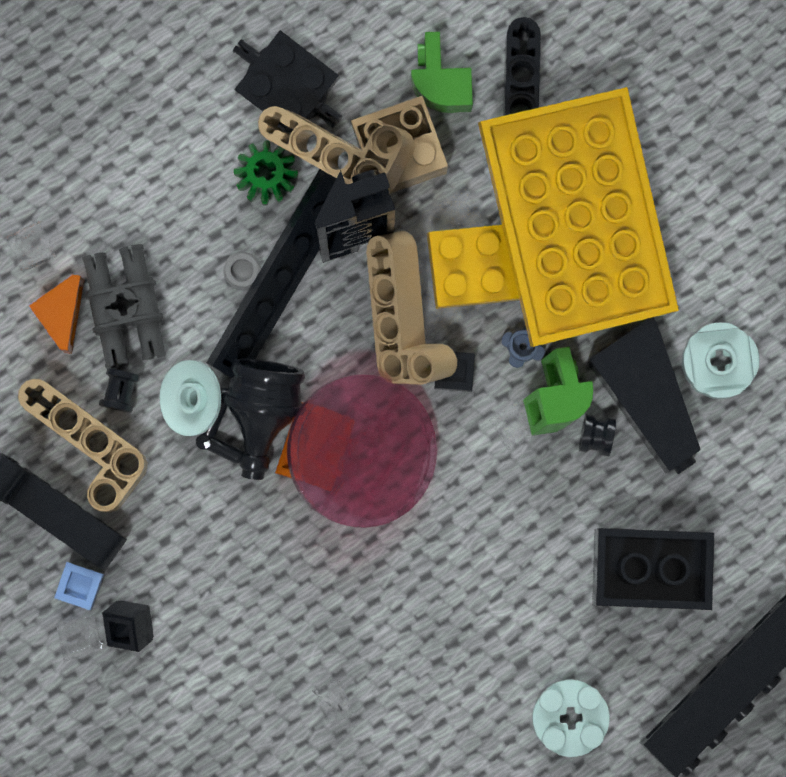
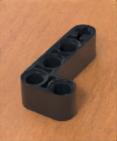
M517 18L511 22L507 30L505 39L503 116L512 114L511 108L516 104H523L529 110L539 108L541 32L538 24L531 18ZM519 31H525L528 38L525 54L518 55L520 40L517 36ZM519 67L526 68L530 71L532 78L528 82H518L513 78L512 71Z
M0 453V501L12 506L94 565L106 571L127 539L87 510H83L80 505L60 491L53 489L50 484L33 472L19 465L20 463L8 455Z

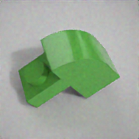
M425 32L424 43L417 44L418 66H425V69L411 70V84L416 96L423 95L426 106L438 112H472V69H441L440 32Z
M570 347L556 348L541 360L547 387L538 388L523 399L532 436L554 433L564 429L584 415L591 405L593 383L592 381L578 382V366L572 358Z

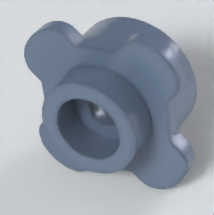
M526 326L514 334L507 332L502 337V345L507 347L510 354L509 363L515 368L522 367L524 362L532 359L539 361L545 354L544 348L540 345L530 347ZM521 343H525L527 345V348L525 350L520 349L519 346Z

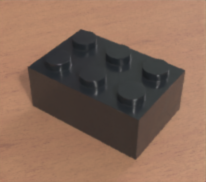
M594 529L592 606L712 610L714 533Z

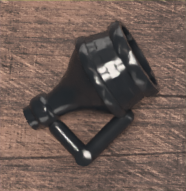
M235 359L231 364L233 377L229 387L221 388V407L218 417L206 432L196 438V445L199 449H206L233 463H240L242 477L252 480H263L265 472L268 471L270 465L268 452L272 442L281 430L305 410L301 403L300 384L303 383L305 374L303 370L283 363L258 359ZM227 407H229L231 414L240 427L244 438L245 451L215 437Z

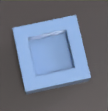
M66 562L54 598L87 610H92L104 574Z

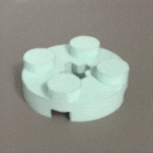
M712 323L702 327L689 338L682 354V368L687 381L696 392L713 399L731 398L745 390L755 378L759 369L758 349L752 338L747 336L744 331L738 329L739 327L730 323ZM718 350L722 351L724 357H730L731 360L730 364L725 365L724 371H718L717 366H712L710 359L715 357Z
M567 679L553 683L541 693L533 708L532 722L537 737L546 748L561 756L577 757L585 755L601 745L609 727V710L606 701L597 689L582 681ZM568 707H574V712L581 714L583 721L576 722L575 728L568 730L567 723L560 722V715H565Z

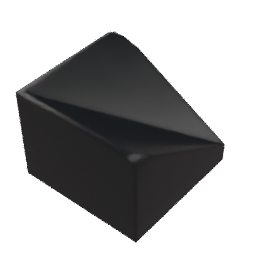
M116 601L102 612L107 646L140 652L152 642L154 635L149 605Z

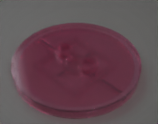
M350 375L330 381L307 398L292 422L287 442V459L293 483L304 501L315 512L332 522L360 528L376 527L392 522L406 514L418 503L432 480L437 459V443L431 419L421 402L408 389L400 384H393L390 382L392 381L390 379L375 375Z

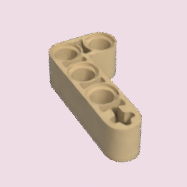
M277 106L265 109L258 120V129L266 139L337 178L340 172L337 162L338 158L346 151L348 162L341 169L346 184L353 183L351 179L353 176L366 171L378 169L380 174L385 172L390 185V193L396 187L415 148L414 139L411 134L389 124L377 127L372 132L364 149L361 150L304 117ZM279 122L292 128L291 134L282 132L278 127ZM315 134L317 137L316 147L308 152L307 141L310 136ZM396 135L398 138L397 148L393 152L388 153L387 142L390 137Z
M406 231L373 237L368 242L366 254L376 361L380 376L388 383L418 385L452 376L457 368V358L454 351L448 345L426 344L418 253L415 239Z
M40 379L26 381L21 385L18 392L20 405L103 467L87 490L89 504L94 509L104 513L117 511L145 476L148 467L146 457L141 451L45 381ZM44 388L42 396L55 406L51 411L39 403L31 406L33 398L29 396L33 390L40 392ZM66 410H74L78 416L76 425L72 429L63 430L59 424L60 415ZM97 432H104L108 437V445L101 452H93L89 446L91 436ZM134 454L138 458L139 467L134 474L124 475L120 470V461L124 456ZM104 485H112L116 491L114 502L108 506H102L97 500V492Z

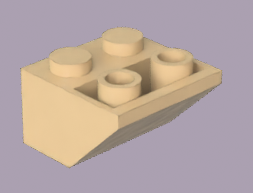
M423 95L351 120L356 140L361 150L364 149L372 132L381 125H393L412 135L415 145L414 152L391 193L447 174L448 164ZM396 135L390 137L387 142L388 153L393 152L397 148L398 138ZM375 169L376 175L380 174L379 170Z

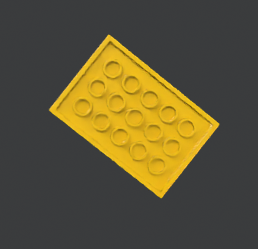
M627 87L478 122L530 347L679 311Z

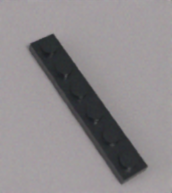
M319 169L206 362L231 379L233 377L231 364L235 359H256L319 251L315 220L336 180L335 177Z

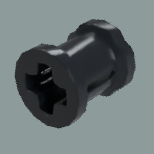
M107 368L106 375L109 376L105 397L99 401V406L132 413L133 407L130 405L135 382H139L140 375ZM120 382H121V383H122V386H121V390H120V395H119V399H117V395H118V391H119V387H120Z

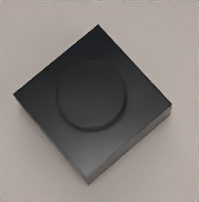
M454 352L457 358L455 373L450 377L435 381L434 389L472 392L475 353Z

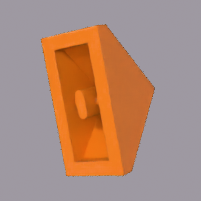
M71 275L29 305L59 349L68 354H72L85 282L79 275Z

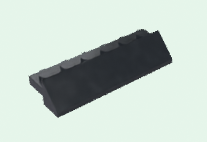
M340 170L315 220L320 256L323 263L358 252V246L368 243L375 236L394 232L395 207L390 196V185L385 172L376 175L375 170L366 171L351 178L353 183L346 185Z

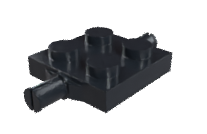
M281 30L270 44L260 50V52L243 39L238 42L239 46L245 49L248 54L238 46L234 47L233 52L250 65L247 74L234 89L262 112L269 107L277 106L294 112L307 120L317 115L330 125L331 128H335L337 122L326 114L328 113L338 122L343 116L328 106L326 101L329 91L340 78L336 72ZM279 122V125L291 133L293 131L292 128Z

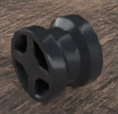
M585 414L579 451L597 450L603 456H610L615 435L616 419L608 418L605 421L596 420L593 415Z

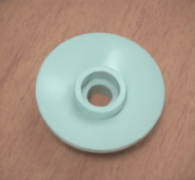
M185 360L177 363L167 372L160 388L159 398L163 418L173 431L183 436L203 434L214 424L221 407V389L216 375L206 364L196 360Z

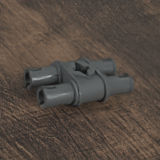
M142 244L131 245L134 261L131 249H128V246L119 249L126 276V282L120 286L112 285L106 253L94 254L97 269L94 257H91V255L82 257L90 289L86 291L85 297L90 302L95 326L92 328L93 333L96 336H100L105 368H116L117 363L120 366L129 364L122 334L125 327L129 326L137 328L142 360L154 359L151 344H153L154 354L157 358L166 356L159 327L163 314L159 313L154 290L156 281L153 280V277L148 276ZM123 297L130 303L135 302L133 306L128 307L127 315H123L119 310H112L121 304L120 299Z

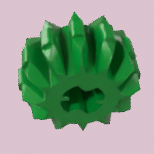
M268 140L263 142V151L258 152L257 147L253 143L250 144L248 147L252 155L251 158L245 154L238 155V161L246 167L234 168V175L244 178L237 183L238 190L244 191L250 188L247 194V199L250 202H253L258 194L261 193L263 206L269 204V194L272 193L278 203L282 202L283 196L279 189L282 188L292 193L294 186L286 179L298 178V171L288 168L295 163L294 156L288 155L282 158L285 149L277 146L272 153L270 141ZM265 165L268 170L276 169V171H272L273 178L267 181L264 176L256 177V174L260 175L259 168Z

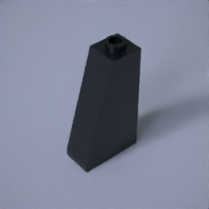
M654 317L648 318L592 357L587 363L665 474L673 469L677 474H680L697 462L693 455L701 449L657 321Z

